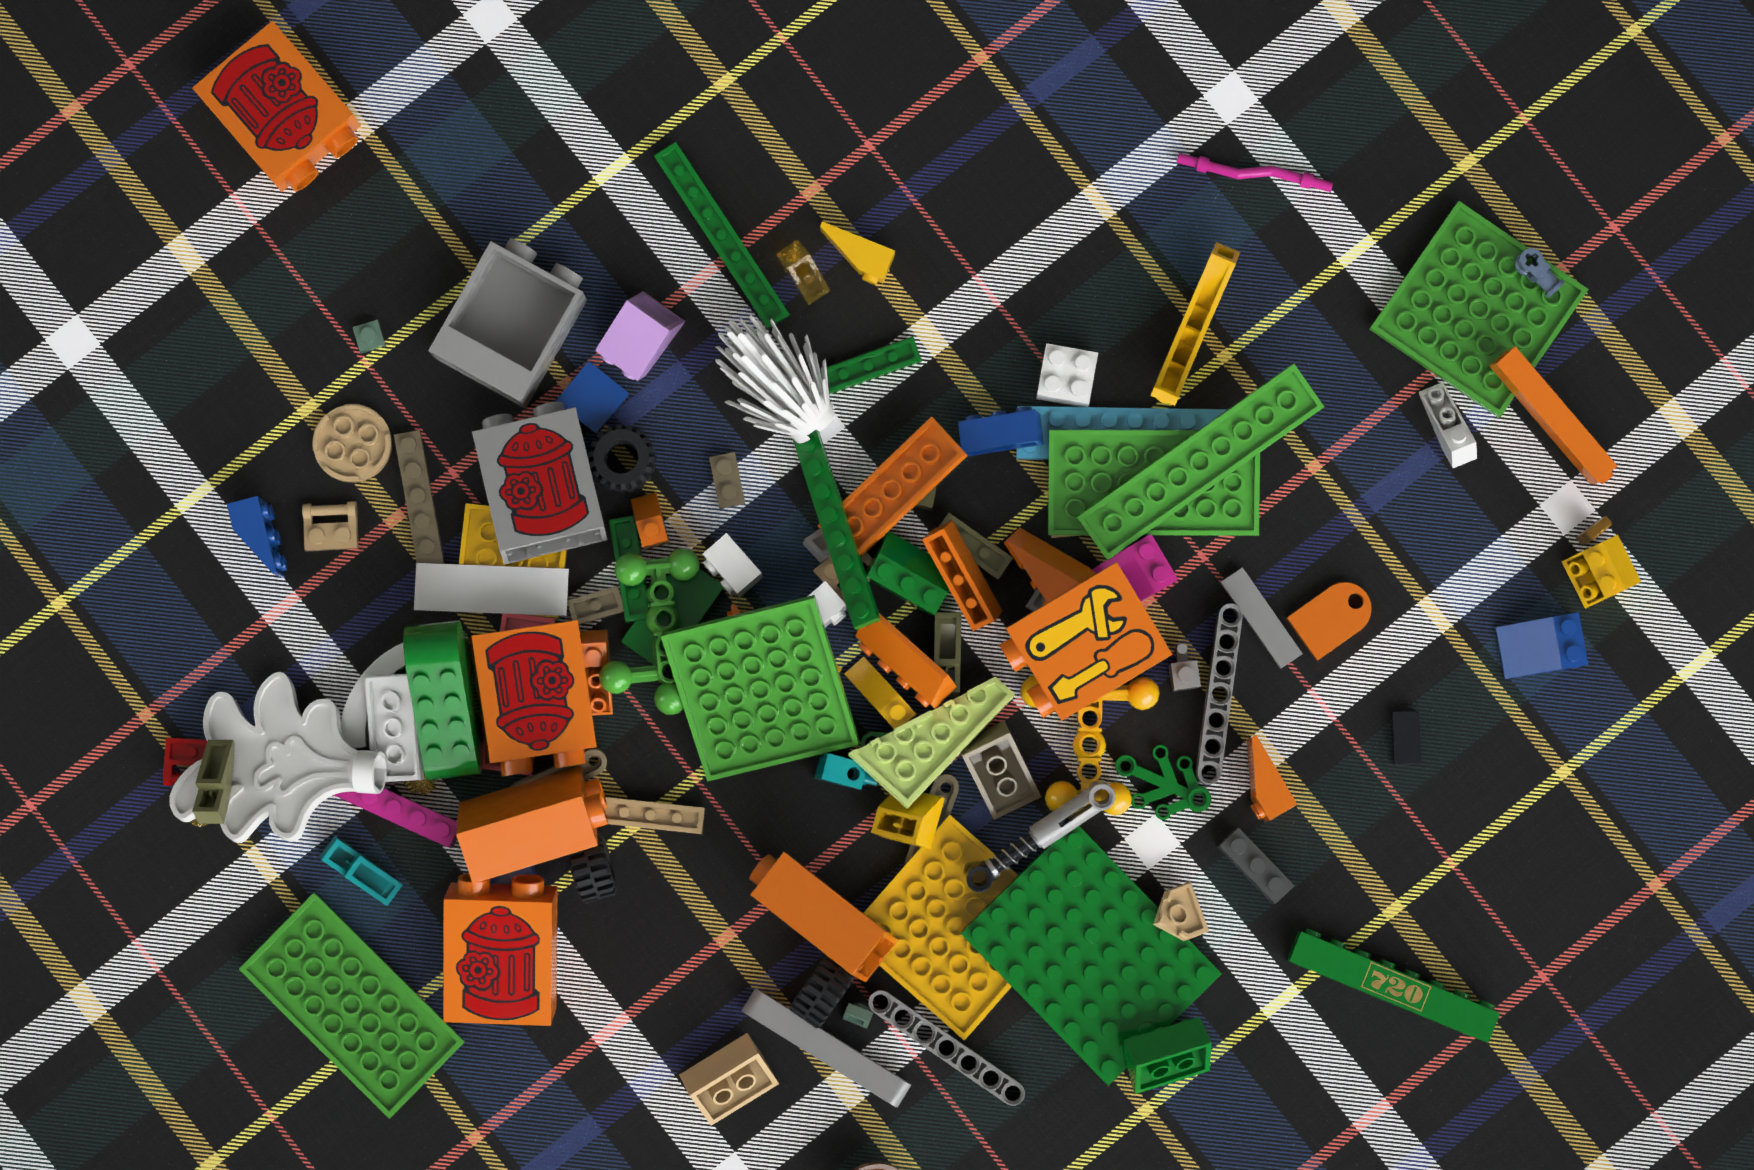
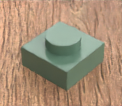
M378 320L353 327L360 353L386 346Z
M848 1003L843 1020L867 1029L873 1012L869 1011V1008L863 1004L854 1003L853 1005Z

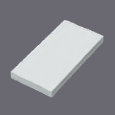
M407 674L365 676L370 751H382L385 754L387 761L386 782L423 780L424 768Z

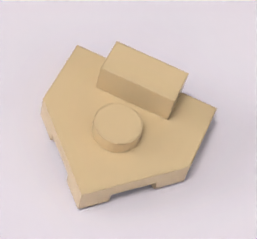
M1191 881L1164 891L1153 925L1182 941L1209 932Z

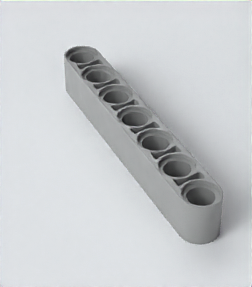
M1233 603L1224 605L1216 616L1195 771L1197 780L1204 785L1216 783L1222 774L1243 618L1240 607ZM1230 609L1235 612L1236 621L1234 623H1227L1223 619V612ZM1227 635L1232 639L1233 645L1231 649H1223L1220 646L1219 639L1221 636ZM1219 661L1228 664L1229 673L1222 676L1217 673L1216 664ZM1216 687L1222 688L1226 693V697L1222 702L1216 701L1212 696L1213 689ZM1212 713L1219 714L1222 718V725L1219 728H1214L1209 724V716ZM1210 739L1215 740L1219 745L1216 754H1210L1205 749V744ZM1209 765L1214 768L1215 777L1212 780H1205L1201 771L1204 766Z
M757 988L754 989L741 1010L754 1020L897 1108L911 1087V1084L822 1028H814L790 1011V1008Z
M877 990L870 995L869 1007L879 1017L1006 1104L1016 1106L1023 1101L1025 1090L1014 1078L887 991ZM879 994L886 996L888 999L887 1007L882 1010L876 1009L873 1005V998ZM906 1010L909 1012L910 1020L907 1024L901 1025L895 1021L897 1011ZM921 1025H928L932 1029V1035L929 1039L922 1040L917 1036V1029ZM944 1040H949L954 1044V1050L949 1055H944L939 1051V1044ZM966 1055H971L976 1059V1065L971 1070H966L961 1066V1060ZM993 1070L998 1074V1080L995 1084H985L983 1075L986 1071ZM1009 1086H1017L1020 1089V1095L1017 1099L1009 1100L1006 1098L1005 1091Z

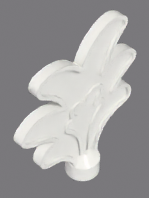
M276 672L262 683L257 691L254 701L255 726L247 721L237 701L228 693L216 692L210 697L203 716V729L206 740H233L235 743L230 799L225 822L220 824L224 834L233 842L242 843L246 841L267 817H269V825L272 831L285 841H297L301 838L312 812L328 797L341 792L380 794L383 791L387 777L385 754L382 751L356 750L350 747L342 735L340 711L329 699L315 700L306 707L303 715H301L294 685L291 679L284 673ZM202 759L183 772L170 793V808L174 816L183 822H190L195 819L192 812L198 793V787L195 782Z

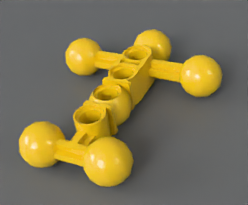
M1031 675L1021 684L1020 694L1025 704L1036 708L1027 690L1039 683L1035 676ZM1144 676L1136 677L1128 685L1119 686L1077 711V722L1080 728H1077L1078 733L1073 739L1072 747L1073 752L1078 757L1076 762H1080L1076 773L1081 781V790H1076L1074 785L1066 781H1058L1050 785L1046 791L1045 800L1051 811L1056 810L1083 792L1101 776V767L1098 762H1101V757L1106 748L1105 738L1101 734L1102 728H1099L1102 721V700L1128 701L1136 709H1150L1157 703L1160 694L1159 687L1155 681ZM1090 711L1096 715L1097 721L1095 725L1087 726L1084 724L1082 716L1085 712ZM1085 738H1092L1096 742L1094 752L1089 753L1082 748V741ZM1090 764L1095 767L1096 775L1093 779L1083 777L1081 771L1084 765ZM1111 782L1109 784L1115 793V801L1109 809L1103 811L1109 815H1121L1131 806V792L1124 784ZM1105 789L1097 790L1094 794V799L1097 801L1105 800L1108 796V791Z

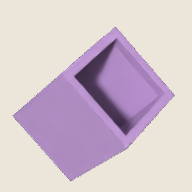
M643 291L626 301L595 351L601 355L602 360L606 363L619 367L627 378L638 381L647 375L685 321Z

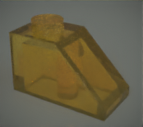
M798 240L776 253L785 271L808 305L830 291L810 254Z

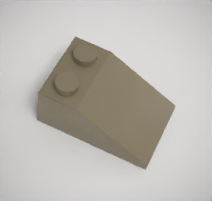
M1005 721L981 731L961 752L994 820L1041 798Z

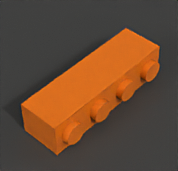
M953 520L931 530L922 541L972 631L994 622L1003 611Z

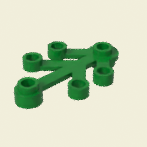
M1163 745L1154 747L1152 756L1158 761L1164 777L1137 766L1135 759L1131 756L1124 755L1116 760L1115 770L1119 775L1123 777L1133 775L1160 787L1144 794H1134L1131 805L1135 809H1142L1146 804L1171 794L1184 798L1170 805L1161 804L1156 807L1155 816L1160 820H1166L1170 815L1187 808L1194 812H1202L1211 804V794L1208 789L1198 785L1192 769L1193 762L1188 756H1182L1176 761V767L1179 771L1183 772L1188 788L1178 784L1168 759V749ZM1158 748L1164 749L1165 756L1163 758L1156 756L1155 752ZM1182 759L1189 761L1187 769L1180 767L1179 763ZM1123 761L1129 762L1130 769L1128 771L1121 769L1120 765ZM1195 794L1202 796L1203 800L1200 804L1194 803L1193 796ZM1141 796L1144 803L1142 806L1135 805V797ZM1165 807L1168 810L1166 817L1159 816V808Z

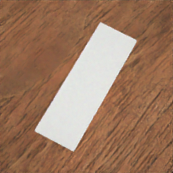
M416 563L414 610L567 616L569 569Z

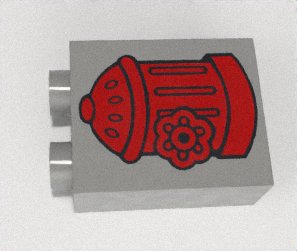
M549 402L534 408V417L514 422L511 414H498L482 421L483 429L472 431L504 565L607 540L576 407L565 410L564 403Z

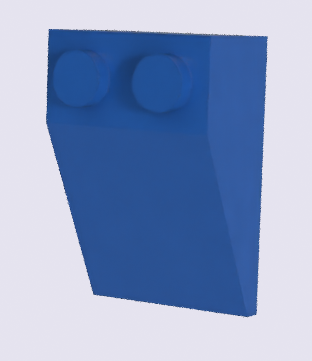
M1579 612L1495 627L1504 679L1588 665Z

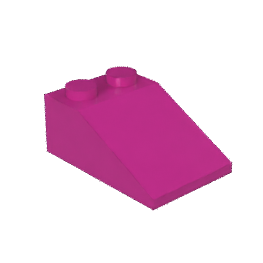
M1152 534L1092 569L1097 574L1117 562L1141 602L1178 580Z

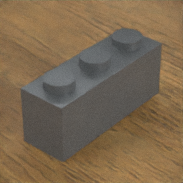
M1235 828L1217 846L1272 904H1276L1295 886L1240 828Z

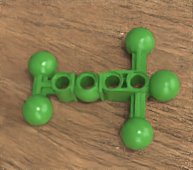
M678 548L671 552L668 558L644 560L639 554L629 552L621 555L615 563V575L625 585H638L646 576L650 575L651 585L646 591L647 599L650 602L648 608L650 609L646 615V623L652 632L651 638L654 637L652 642L653 665L629 668L622 661L613 660L607 662L599 673L600 684L607 692L619 694L625 692L632 683L658 681L662 684L655 692L654 701L656 707L666 715H675L684 709L674 677L667 679L662 674L663 667L670 664L666 653L659 647L661 634L676 630L679 625V615L672 606L675 604L674 601H671L674 590L672 585L666 581V574H670L679 581H687L696 576L699 571L700 562L694 551L688 548ZM656 586H661L665 589L666 597L664 600H659L654 596ZM659 612H663L668 616L669 622L667 626L658 624L657 615Z

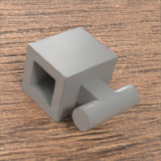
M1181 643L1174 649L1177 663L1168 665L1172 692L1195 689L1201 686L1197 660L1188 661L1187 646Z

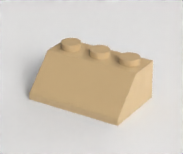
M748 1033L679 1075L689 1096L711 1126L779 1084Z

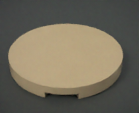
M345 404L325 414L318 422L313 434V451L317 462L327 474L343 482L357 483L374 477L387 464L392 451V436L385 420L373 409L360 404Z

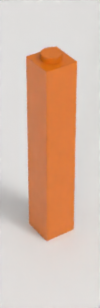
M1516 346L1508 348L1489 365L1590 484H1597L1599 482L1604 484L1614 475L1612 471L1617 467V464Z

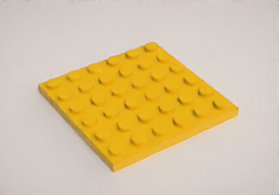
M949 815L937 828L931 849L921 847L866 909L864 914L898 939V942L879 966L965 1041L1012 986L960 932L1018 874L1011 868L1009 870L1004 869L988 890L975 892L969 888L966 881L967 867L976 861L992 859V856L995 854ZM977 871L972 875V880L983 882L987 875L982 871Z

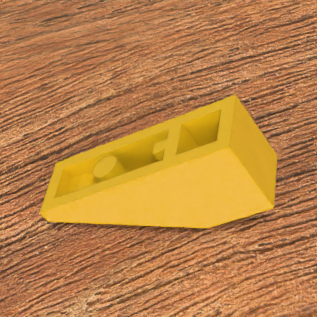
M822 221L820 225L821 232L858 274L863 276L862 279L874 285L877 282L883 284L894 259L895 250Z
M864 656L844 673L893 730L911 721L916 716L912 708Z

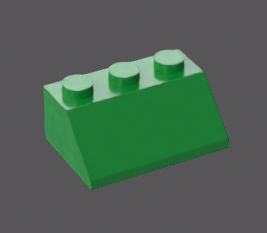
M890 531L885 534L865 570L869 581L929 615H936L949 591L930 554Z
M1200 1017L1184 1019L1178 1024L1158 1027L1152 1032L1142 1035L1136 1034L1124 1040V1056L1135 1094L1210 1071L1212 1042Z

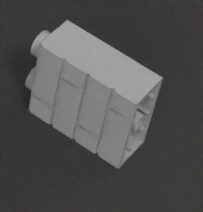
M510 238L505 248L490 241L428 351L436 360L526 409L552 364L554 357L569 334L570 329L581 313L587 299L583 291L577 289L583 280L581 276L558 263H555L550 273L532 264L537 255L534 250Z

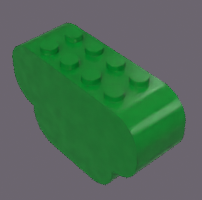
M460 620L406 626L403 634L404 660L426 779L435 780L482 774L481 718L470 644L466 631H463Z

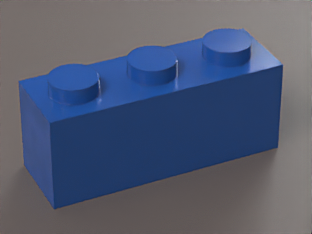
M1020 407L1016 409L1015 413L1009 414L1006 411H995L991 413L990 417L981 418V415H970L965 417V421L958 422L961 448L968 456L1044 445L1041 415L1035 409L1032 410V407Z

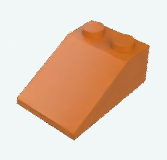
M1257 735L1246 740L1251 800L1254 803L1250 807L1258 820L1261 818L1266 822L1298 804Z

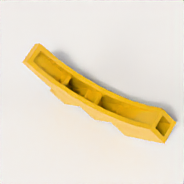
M1216 242L1150 395L1157 398L1158 401L1176 405L1202 340L1240 255L1239 251Z

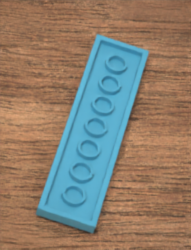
M1017 406V408L1032 407V410L1035 409L1040 413L1044 445L1016 449V459L1048 460L1049 429L1199 430L1227 409Z

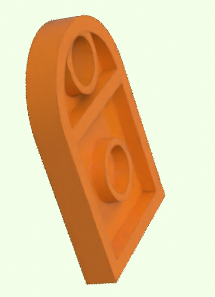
M1343 582L1329 587L1286 619L1315 660L1318 661L1363 629L1370 619L1372 608L1370 599L1362 588L1352 583ZM1357 594L1362 598V606L1359 609H1353L1349 606L1348 598L1350 595Z

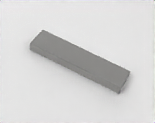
M1243 567L1220 582L1234 604L1240 607L1243 617L1280 669L1303 654Z

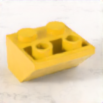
M1618 535L1562 561L1585 609L1641 582Z
M922 793L908 808H905L890 794L878 806L871 833L886 839L931 849L945 798Z

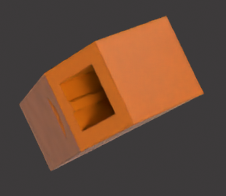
M581 631L580 638L592 716L613 714L612 693L607 692L601 686L599 680L600 670L607 662H610L608 631Z

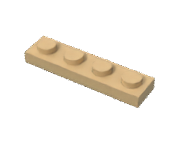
M605 797L608 806L605 809L608 824L702 834L705 808Z

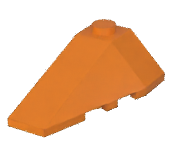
M1020 527L1004 542L1018 566L1026 570L1032 581L1030 584L1033 589H1038L1044 597V605L1096 574L1088 566Z

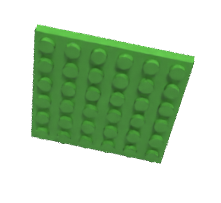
M1458 201L1369 330L1500 418L1515 396L1489 365L1508 348L1516 346L1535 368L1589 289L1545 260L1551 266L1549 270L1559 280L1563 279L1565 281L1553 295L1547 298L1545 296L1546 292L1536 282L1532 283L1525 275H1521L1515 269V259L1529 248ZM1529 257L1525 264L1530 266L1533 260Z
M815 595L661 634L663 646L707 781L859 745L860 740Z

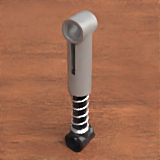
M1104 780L1092 782L1083 792L1030 826L1028 835L1023 838L1019 837L1020 840L1015 844L1010 843L1011 846L1006 850L1001 849L1002 852L997 856L993 855L992 859L971 863L966 870V881L969 888L975 892L988 890L993 881L997 879V876L1001 875V871L1004 869L1009 870L1010 865L1013 863L1018 864L1019 859L1022 857L1027 858V854L1031 851L1036 852L1038 846L1045 849L1100 811L1109 809L1115 801V793L1112 786ZM1099 789L1108 791V796L1103 801L1094 799V794ZM977 871H982L987 876L983 882H975L972 880V875Z

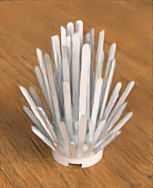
M751 314L749 319L757 328V332L752 326H748L742 318H740L739 323L748 334H745L734 320H729L730 326L726 327V332L730 342L723 334H718L728 348H725L724 351L720 346L715 347L741 372L737 374L720 359H715V361L721 366L720 370L733 380V385L761 402L776 415L742 398L737 399L740 405L730 400L725 401V403L765 420L762 421L748 416L743 418L745 421L755 423L754 427L790 435L797 443H804L810 440L807 435L816 429L821 432L834 418L836 413L832 409L836 407L830 402L826 358L822 361L821 378L816 352L812 353L808 335L806 334L804 337L806 343H804L803 349L810 372L794 335L790 333L789 338L800 365L772 318L770 320V324L773 327L772 333L783 349V352L780 351L759 320H755Z

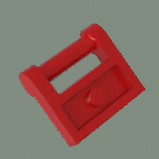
M166 738L163 770L164 786H173V783H176L183 774L174 773V765L191 766L203 758L207 740Z

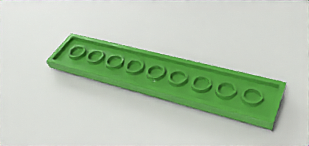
M1293 363L1076 517L1108 560L1323 409L1324 405Z

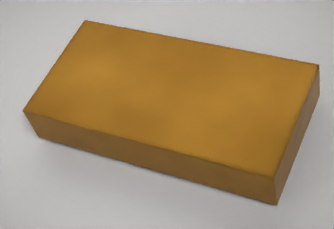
M1605 516L1595 521L1578 535L1576 539L1581 545H1584L1603 533L1611 526L1612 522Z

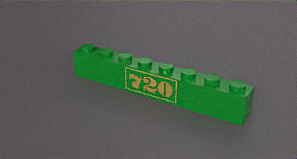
M1308 928L1305 933L1298 931L1287 961L1489 1043L1500 1015L1499 1012L1494 1011L1495 1005L1480 1000L1478 1004L1469 1001L1470 995L1455 989L1454 994L1444 990L1445 985L1430 979L1428 984L1419 980L1420 974L1405 969L1404 973L1394 970L1396 965L1383 959L1379 963L1370 960L1371 954L1356 949L1355 953L1345 949L1346 944L1332 938L1330 943L1321 940L1322 934Z

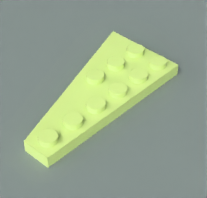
M995 676L968 690L967 693L953 700L951 699L943 703L942 706L895 728L894 731L870 741L869 744L849 752L848 756L905 808H908L1012 700L1015 693Z

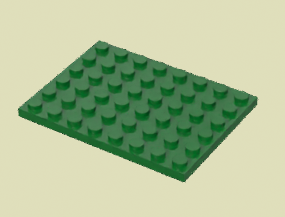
M1080 826L1046 847L960 932L1108 1086L1127 1068L1124 1056V1040L1136 1034L1142 1035L1152 1032L1158 1027L1170 1026L1222 974L1190 940L1182 941L1153 925L1158 907Z

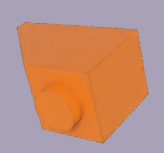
M657 493L631 499L643 549L647 550L669 544Z

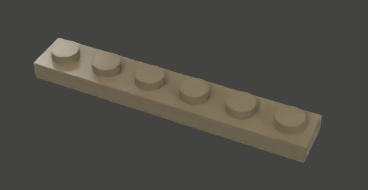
M421 431L395 434L394 439L417 563L445 564Z

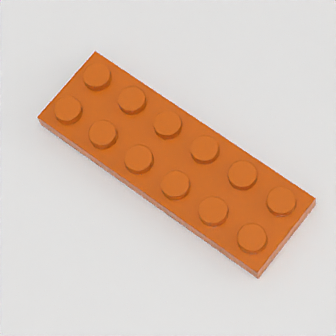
M932 416L843 501L860 557L873 547L968 456Z

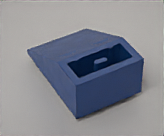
M258 496L228 503L227 508L232 528L272 574L285 578L284 571L288 570L285 556L280 555L278 545L282 543L279 531L273 528L272 520L275 519V513L272 505H268L267 501Z

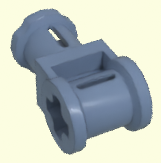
M1526 249L1515 259L1514 264L1517 272L1525 275L1532 283L1536 282L1546 292L1545 296L1547 298L1553 295L1565 283L1563 279L1559 280L1549 270L1551 266L1543 259V255L1537 249ZM1530 257L1533 262L1530 266H1527L1525 262Z

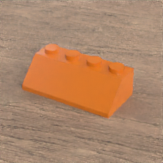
M880 613V621L858 629L855 635L860 641L858 647L869 657L873 653L879 659L877 664L886 673L892 670L898 676L896 681L906 691L912 688L917 693L915 699L925 708L928 705L934 709L938 708L957 687L944 670Z

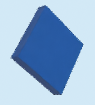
M588 361L556 402L564 403L565 410L576 407L578 420L597 435L630 394Z

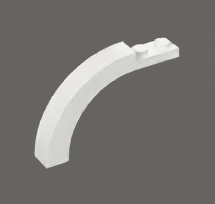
M403 643L393 647L376 659L358 679L347 699L341 718V731L346 743L354 749L370 748L365 676L393 675L404 671L406 667Z

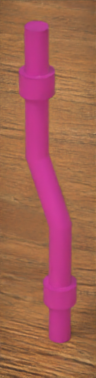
M1179 153L1176 162L1194 167L1198 172L1206 173L1208 171L1234 179L1272 176L1298 183L1300 187L1306 189L1313 187L1327 192H1331L1333 182L1313 177L1314 174L1307 172L1301 174L1276 166L1237 169L1209 161L1210 158L1200 156L1197 158Z

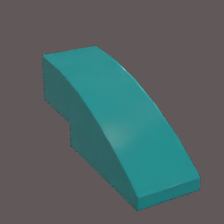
M336 835L319 856L323 862L386 906L389 905L403 885Z

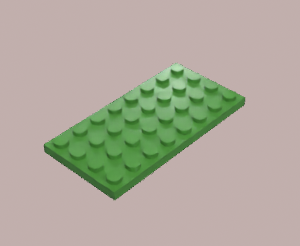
M1049 429L1048 535H1089L1076 516L1198 430ZM1260 453L1144 535L1259 536Z
M313 893L239 968L389 1119L465 1042L447 1022H443V1018L317 893Z

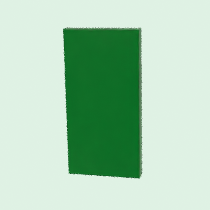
M700 568L696 576L687 581H679L670 574L666 577V581L672 585L674 590L671 601H674L675 604L672 606L679 615V625L676 629L699 624L724 589L720 582ZM660 586L654 596L659 600H664L666 597L665 589ZM659 612L657 622L661 626H667L669 618L665 613ZM646 620L635 621L621 642L653 664L652 642L654 637L651 638L652 632L648 628ZM661 639L659 647L663 652H665L663 642ZM665 665L662 671L665 672L669 665Z

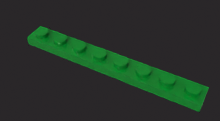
M675 142L654 155V158L766 328H772L770 324L771 318L776 325L790 315L678 144Z
M816 429L807 435L810 440L804 443H797L793 439L853 628L858 630L881 619L820 432Z

